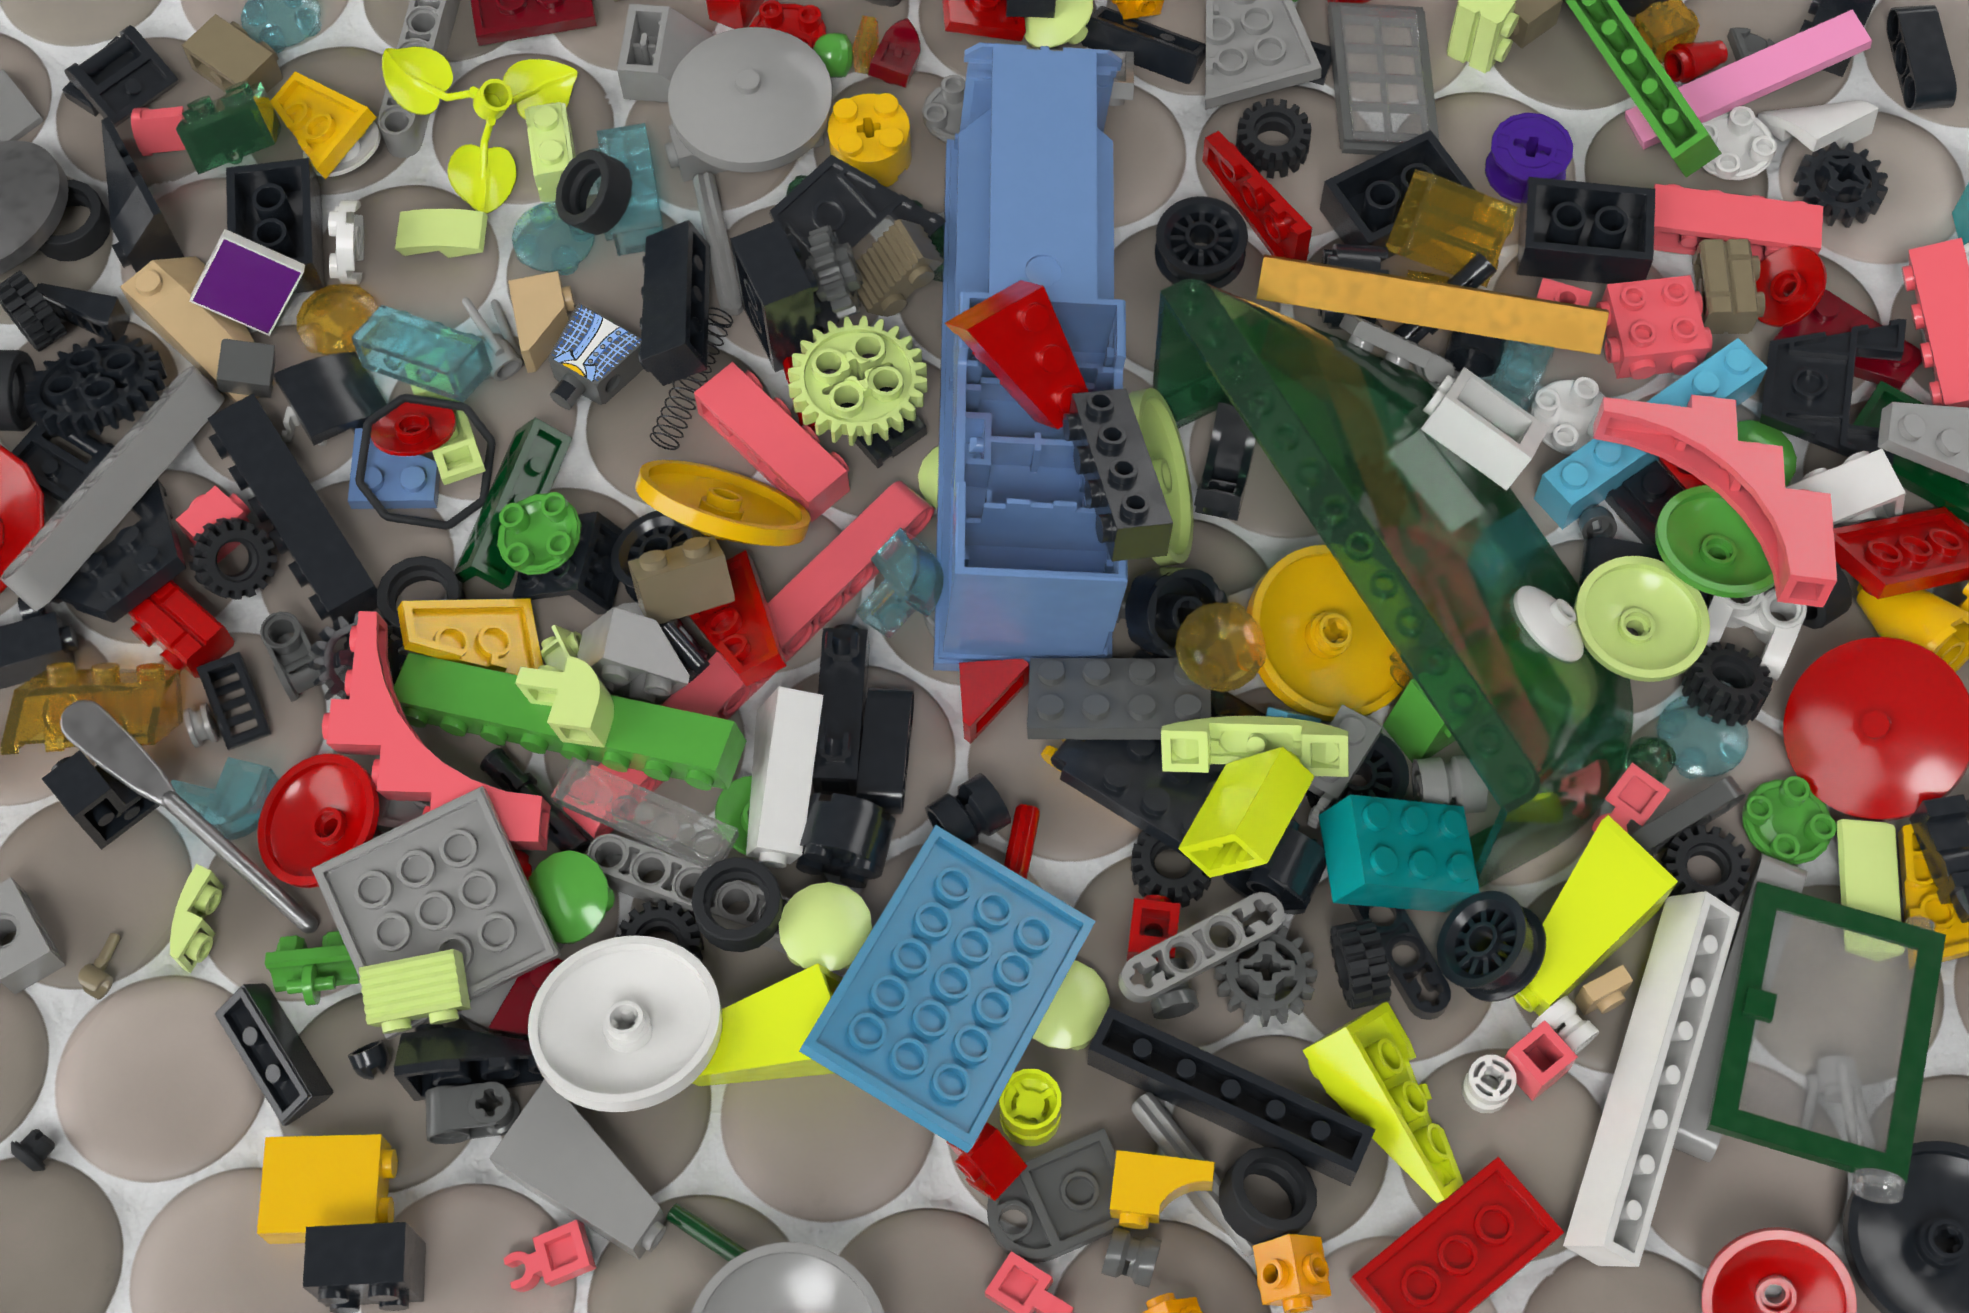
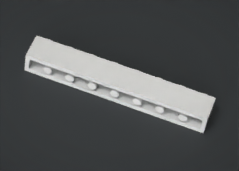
M1707 891L1670 896L1665 901L1563 1244L1564 1247L1598 1266L1639 1267L1739 917L1738 911Z

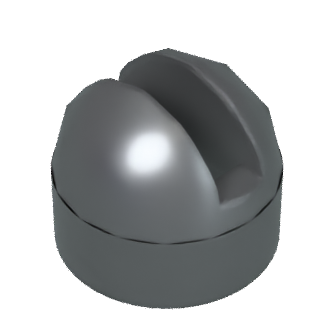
M1602 506L1588 508L1580 516L1579 527L1585 541L1594 537L1613 538L1615 536L1617 524L1608 509ZM1598 520L1600 529L1593 530L1592 522Z

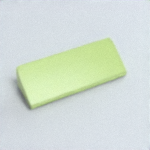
M1838 820L1837 840L1841 905L1902 922L1895 826L1886 822ZM1842 929L1843 948L1846 954L1874 963L1887 961L1903 955V946Z

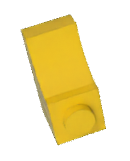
M1117 1150L1110 1201L1111 1218L1119 1219L1120 1226L1132 1229H1148L1149 1222L1159 1224L1160 1214L1176 1198L1195 1191H1212L1215 1162Z

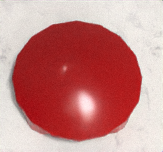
M769 0L761 4L759 14L749 26L770 28L791 34L808 44L812 49L818 38L826 34V26L818 7L814 5L802 6L795 3L781 4L775 0Z

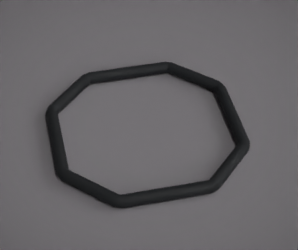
M402 394L365 420L355 477L356 485L380 517L386 521L444 530L451 529L484 505L490 488L496 442L490 431L466 403ZM404 402L463 411L487 442L484 462L486 471L483 472L480 497L448 521L388 513L364 482L372 425Z

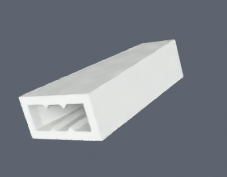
M781 686L757 709L746 856L759 858V863L770 868H785L787 864H791L798 859L803 852V846H800V842L807 822L823 695Z

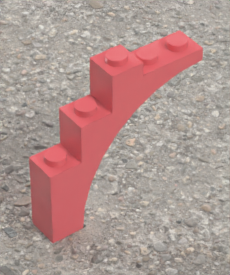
M1691 395L1687 407L1603 397L1593 424V439L1639 449L1661 457L1693 474L1721 495L1743 518L1760 543L1773 574L1777 602L1824 607L1837 582L1831 494L1805 489L1785 488L1783 446L1738 441L1736 400Z
M359 611L357 625L351 627L349 637L351 652H354L353 669H348L346 672L345 692L350 697L349 699H331L330 713H325L322 720V735L324 740H327L326 744L338 754L380 755V759H375L372 766V781L377 786L376 791L387 800L430 802V806L424 807L423 814L483 786L487 790L512 848L516 850L547 851L551 805L542 796L508 792L472 780L443 763L424 745L409 724L394 690L388 661V624L377 612Z

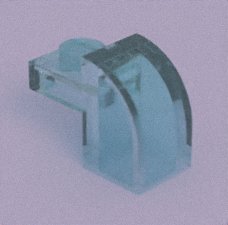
M901 527L871 558V561L885 580L856 609V613L863 622L889 639L916 610L926 617L931 614L940 599L944 583L942 567L933 553L925 544Z
M228 757L215 790L173 779L171 784L177 794L228 840H234L249 835L258 829L262 807L279 779L271 767Z

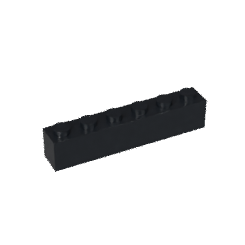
M252 393L208 417L207 419L215 431V434L208 437L221 459L228 456L232 459L235 465L228 468L240 490L243 491L249 487L255 496L247 501L259 521L262 523L268 519L270 520L274 529L269 531L268 535L279 553L283 555L289 551L293 557L294 562L289 564L288 567L300 587L302 588L307 584L311 586L315 594L308 599L320 619L323 621L330 617L332 622H334L338 617L343 616L349 624L350 618L359 611L372 612L377 609L376 586L255 395Z
M1108 1007L1088 1049L1087 1065L1145 1092L1153 1093L1154 1096L1259 1145L1283 1150L1297 1158L1303 1165L1348 1186H1351L1376 1130L1111 1007Z

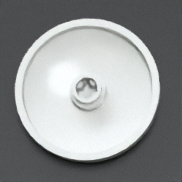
M649 936L614 937L591 944L577 951L550 973L541 985L532 1003L528 1021L529 1043L542 1076L565 1099L582 1107L597 1111H636L657 1105L674 1097L693 1083L711 1061L720 1040L723 1021L722 1007L716 985L709 971L697 957L685 948L670 941Z

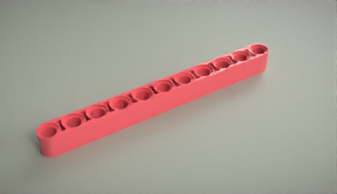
M897 481L889 486L767 603L786 662L895 558L931 520L934 514V507L902 481ZM716 652L708 660L710 665L700 675L671 695L661 706L728 720L772 676L761 679L746 687L721 655ZM601 762L568 795L563 804V811L596 839L600 835L610 834L664 781L653 779L643 771L628 768L627 772H618L606 767Z

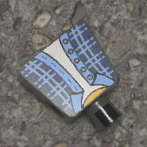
M579 303L549 356V363L554 378L559 381L550 393L553 401L567 410L573 407L581 395L599 405L606 404L644 369L638 357V350L641 348V338Z

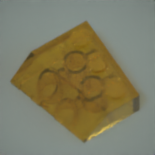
M71 662L49 664L46 670L14 690L1 742V755L19 754V749L26 744L44 743L46 752L64 751L65 748L75 747L62 733L60 719L67 706L80 700L94 701L102 706L141 746L155 745L183 723L180 670H165L164 664L160 663L141 664L136 666V670L120 669V664L118 663L94 664L91 666V669H75V664Z

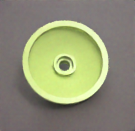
M1624 556L1601 564L1584 580L1574 604L1575 623L1585 648L1605 668L1628 679L1655 682L1676 677L1688 670L1697 661L1708 642L1710 618L1701 593L1698 589L1693 588L1678 578L1665 562L1643 556ZM1627 628L1635 629L1639 636L1631 634Z

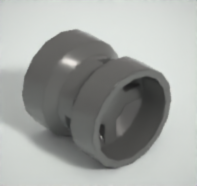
M1184 958L1170 959L1171 963L1179 969L1189 968L1188 962ZM1159 962L1154 970L1142 974L1145 987L1148 988L1151 978L1162 971ZM1187 981L1151 1000L1150 1005L1154 1018L1171 1019L1196 1010L1199 1007L1196 991L1189 987Z
M1115 1226L1101 1274L1114 1278L1120 1275L1132 1278L1134 1284L1149 1288L1162 1240L1149 1236L1143 1239L1132 1237L1129 1230Z

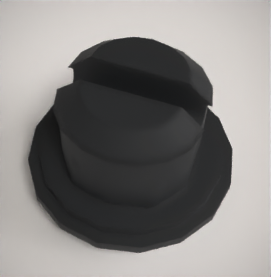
M39 1129L32 1130L20 1143L17 1141L11 1142V1154L33 1172L46 1169L43 1161L55 1149V1143Z

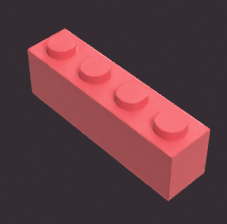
M1676 184L1654 185V250L1694 255L1699 242L1704 239H1723L1724 242L1729 239H1748L1751 244L1752 256H1759L1760 263L1771 253L1788 246H1803L1811 249L1817 255L1821 250L1823 206L1808 204L1804 201L1790 202L1767 199L1759 195L1744 196L1724 193L1720 190L1706 191L1684 188Z
M1962 238L1909 249V265L1902 267V274L1906 291L1914 290L1917 304L1911 305L1915 330L1924 329L1926 342L1920 343L1923 366L1925 369L1932 367L1935 381L1929 382L1932 404L1969 408V265Z
M731 362L694 392L698 414L777 490L800 503L809 512L811 523L850 491L849 467L843 458L834 451L829 454L820 445L818 436L808 425L805 426L803 424L800 426L791 418L790 410L781 399L777 397L771 399L763 391L761 382L751 371L743 372L734 362Z

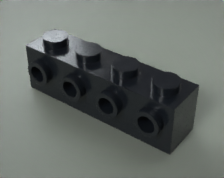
M690 220L647 236L645 256L642 258L644 286L641 288L643 309L642 317L640 318L642 332L641 348L638 350V357L644 370L651 372L662 386L707 370L710 245Z
M1126 388L1073 393L1070 412L1063 415V432L1066 441H1072L1074 445L1073 459L1076 473L1078 475L1083 474L1085 479L1084 493L1087 507L1089 509L1094 508L1097 515L1096 534L1098 541L1106 543L1112 562L1167 556L1173 521Z

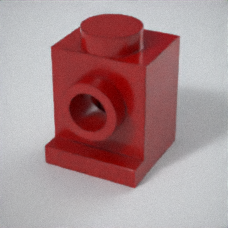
M1147 895L1143 899L1134 898L1127 961L1177 934L1181 904L1171 903L1169 898L1161 895ZM1150 929H1156L1161 933L1162 937L1147 936L1145 932ZM1176 947L1169 951L1170 959L1175 958Z
M987 1122L968 1153L946 1141L958 1155L954 1164L967 1177L965 1180L968 1184L993 1201H996L1027 1167L1026 1163L1000 1131Z

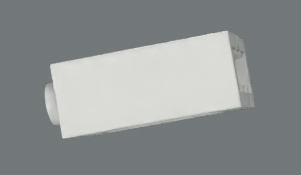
M1464 367L1455 379L1447 375L1437 388L1433 397L1423 409L1429 417L1421 430L1507 491L1532 460L1549 427Z

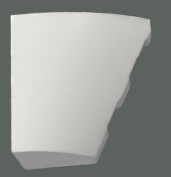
M1854 100L1811 107L1763 111L1758 113V119L1780 141L1783 142L1794 136L1811 151L1815 152L1833 142H1836L1839 148L1842 149L1848 143H1854L1872 134L1879 108L1866 101Z

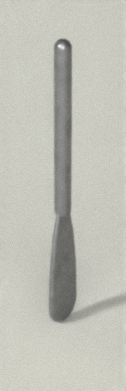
M80 700L66 707L61 714L60 727L67 740L103 770L137 794L166 808L302 932L310 934L316 931L318 927L316 918L179 796L163 770L138 741L102 706L94 701Z

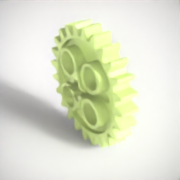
M846 316L844 318V327L837 328L832 321H828V333L823 334L817 329L812 330L814 343L802 340L800 342L802 354L793 353V368L788 369L790 382L788 387L790 398H794L795 413L802 412L803 424L805 426L816 422V435L820 436L828 429L831 430L833 443H836L842 434L848 435L849 446L855 444L857 436H863L867 445H871L872 434L876 433L887 441L889 440L888 428L892 427L902 433L904 431L903 418L915 421V407L924 406L923 393H926L928 388L927 378H925L927 377V365L922 362V351L920 348L913 349L911 336L900 339L899 326H894L888 332L884 331V319H879L874 327L868 326L866 316H862L859 325L854 326L850 318ZM864 354H874V355H876V356H874V357H872V358H864V357H862V355H864ZM828 369L836 370L835 373L831 374L823 373V371ZM883 387L893 388L892 391L883 392L879 389ZM843 403L855 404L854 406L849 408L839 406Z

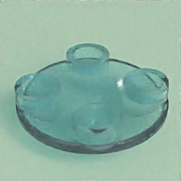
M247 0L241 13V23L251 39L257 43L261 41L267 43L277 54L282 52L285 47L298 44L307 37L315 36L319 33L322 26L320 21L321 9L318 0Z
M555 201L544 202L527 210L518 219L512 233L513 248L517 259L521 263L542 272L558 271L560 275H570L578 269L579 263L592 249L595 239L594 234L584 232L564 223L558 215Z
M1680 696L1669 703L1657 722V737L1664 755L1676 766L1680 775L1689 779L1715 777L1733 770L1742 761L1749 743L1746 725L1741 726L1737 721L1734 727L1726 726L1725 719H1721L1719 724L1711 722L1712 715L1707 713L1703 718L1697 714L1699 706L1690 708L1687 704L1689 697Z

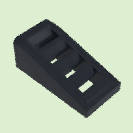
M38 283L37 291L41 293L45 298L44 300L58 317L103 339L111 335L114 342H117L124 336L130 318L117 297Z
M240 652L196 667L228 751L272 735L244 658ZM238 673L239 680L218 688L215 687L214 681ZM244 688L246 695L221 703L219 697ZM248 703L250 704L252 710L227 719L225 712ZM252 719L256 720L257 727L236 735L232 734L231 727Z

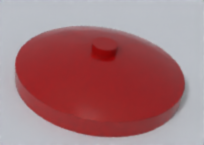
M1889 637L1862 638L1847 642L1829 650L1816 659L1804 671L1793 687L1785 708L1783 721L1784 744L1787 756L1796 775L1808 782L1810 791L1814 796L1838 812L1870 821H1890L1911 817L1923 800L1942 798L1950 794L1959 784L1969 767V693L1956 672L1942 658L1913 642Z

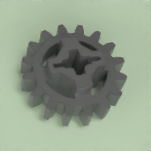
M831 225L809 231L810 236L808 240L812 247L810 248L812 255L808 256L809 259L806 260V266L811 268L817 281L818 291H816L819 300L821 302L830 301L832 310L837 314L838 319L860 313L859 307H861V304L857 297L859 296L857 290L861 289L863 279L851 246L848 242L839 244L837 234L833 232Z
M1285 926L1279 930L1277 935L1273 934L1270 938L1259 941L1253 947L1222 962L1221 966L1215 967L1214 979L1225 981L1218 986V997L1230 996L1231 999L1227 1010L1231 1013L1238 1008L1243 1009V1022L1248 1023L1253 1015L1260 1016L1262 1027H1267L1270 1016L1276 1015L1278 1021L1283 1025L1287 1023L1289 1009L1300 1015L1304 1009L1301 999H1312L1315 989L1308 984L1316 982L1318 971L1306 967L1312 964L1314 954L1313 952L1301 954L1300 949L1304 939L1301 936L1292 942L1286 939L1288 928ZM1233 934L1228 937V947L1234 944ZM1256 948V953L1249 959H1240V962H1237L1243 954ZM1277 951L1283 953L1289 960H1285ZM1262 968L1268 969V974L1272 977L1271 981L1263 980L1262 973L1259 970ZM1291 987H1294L1286 997L1275 1001V996L1280 991L1290 990ZM1241 989H1246L1255 1000L1247 996Z

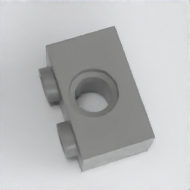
M10 877L0 883V983L16 995L66 965L27 892ZM16 931L14 939L10 943L1 946L4 937L10 932Z

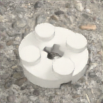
M341 200L339 206H335V210L329 212V236L336 237L335 253H330L329 274L330 278L339 279L341 284L359 285L362 279V273L354 272L355 261L364 260L363 215L354 214L361 207L359 200Z

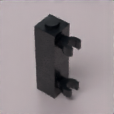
M19 597L18 607L23 620L0 627V689L76 668L74 651L79 650V641L73 626H66L56 612L46 613L45 606L34 611Z
M841 624L834 628H823L818 694L823 695L812 777L815 794L833 795V793L856 796L867 697L870 644L868 629H860L850 624Z

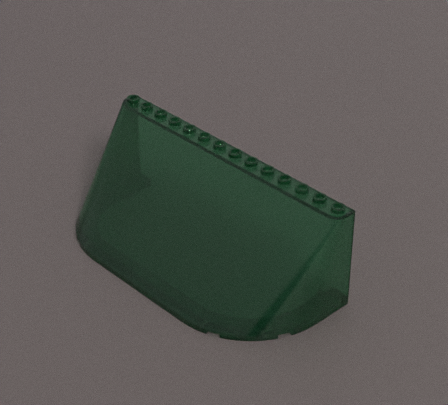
M1185 279L1161 290L1152 388L1159 391L1167 402L1177 428L1179 429L1216 411L1221 395H1227L1501 809L1495 823L1470 837L1479 888L1569 839L1594 816L1595 812L1604 803L1605 797L1615 786L1624 767L1633 730L1630 679L1615 674L1601 665L1588 652L1585 646L1582 657L1575 662H1567L1553 656L1542 648L1522 625L1513 603L1514 594L1521 587H1536L1556 600L1562 599L1566 601L1574 610L1580 586L1510 487L1506 491L1421 430L1429 417L1423 409L1433 397L1436 389L1412 370L1400 367L1376 352H1368L1347 340L1197 279Z

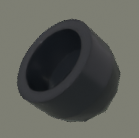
M383 1040L369 1043L348 1055L354 1071L363 1079L373 1080L374 1076L371 1069L377 1066L382 1075H384L390 1065L389 1052Z

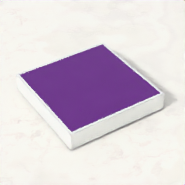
M224 229L191 293L189 302L270 336L304 273L305 264Z

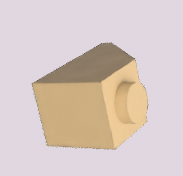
M558 271L508 281L520 351L528 373L536 372L550 355L569 321L568 312L575 310L571 286H562Z

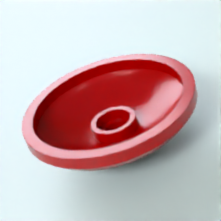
M320 754L309 757L294 765L277 781L262 807L257 831L261 858L267 869L275 877L295 887H319L312 868L372 840L379 817V797L372 777L363 766L339 754Z
M1768 1227L1757 1229L1730 1241L1711 1261L1704 1276L1701 1289L1702 1313H1856L1857 1310L1854 1284L1847 1268L1838 1255L1818 1238L1790 1228ZM1770 1285H1779L1783 1288L1782 1293L1778 1297L1771 1298L1765 1295V1291Z

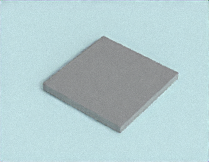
M483 786L312 868L359 978V967L455 949L462 952L469 1000H472L562 956L487 790ZM429 1017L411 1021L412 1029L429 1021ZM409 1030L384 1035L386 1039H392Z

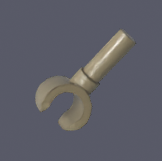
M110 933L94 963L85 965L78 974V979L83 986L84 992L98 1000L102 999L109 992L113 984V977L105 973L104 970L107 968L121 940V937L115 933Z

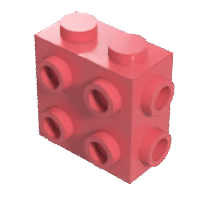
M1691 275L1607 284L1602 300L1596 304V308L1609 310L1605 331L1607 338L1604 349L1607 362L1614 365L1617 379L1632 377L1633 379L1641 380L1655 374L1665 373L1685 375L1703 363L1707 353L1712 350L1711 330L1709 327H1704L1701 316L1703 312L1702 296L1699 291L1694 290Z

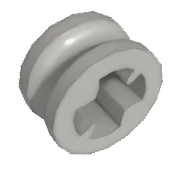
M207 703L201 704L198 711H193L191 708L184 709L185 725L195 748L202 746V742L207 739L212 743L219 741L217 725Z

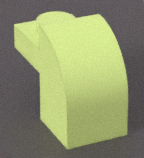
M568 656L564 671L548 665H541L538 669L520 667L515 684L530 703L552 706L547 723L562 742L605 748L614 718V704L609 691L586 662L579 658Z

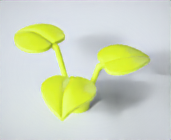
M426 47L387 48L382 55V71L385 84L393 99L403 109L417 115L432 114L438 107L440 99L449 102L473 98V108L476 114L486 120L480 147L472 144L459 147L450 157L447 173L450 184L455 192L476 211H482L486 214L496 210L505 202L516 180V165L511 153L502 147L488 148V142L496 120L502 117L508 107L516 104L519 115L525 120L524 109L531 106L561 102L565 103L567 108L578 74L576 69L559 62L528 59L513 64L503 76V81L500 79H489L482 84L480 89L472 86L469 90L446 93L453 82V73L449 62L437 51Z

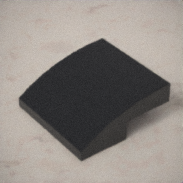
M355 351L317 357L274 373L277 385L313 446L349 429L355 434V428L363 429L365 420L387 404Z

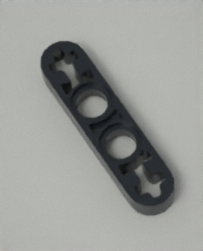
M1348 904L1357 921L1370 918L1369 911L1374 907ZM1389 908L1394 914V923L1387 927L1376 925L1377 932L1381 936V946H1384L1386 953L1385 960L1389 966L1388 974L1408 1009L1415 1016L1426 1020L1438 1018L1445 1012L1451 1000L1449 984L1405 909ZM1400 945H1408L1416 951L1418 962L1410 967H1402L1394 961L1392 950ZM1423 969L1427 971L1421 979L1424 987L1428 992L1436 990L1439 993L1435 1006H1432L1428 1000L1423 1002L1418 1000L1422 988L1415 976ZM1414 978L1410 983H1407V979Z

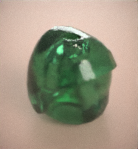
M1642 736L1636 739L1629 747L1625 757V768L1627 770L1633 762L1663 784L1667 779L1668 773L1675 766L1676 753L1664 739Z

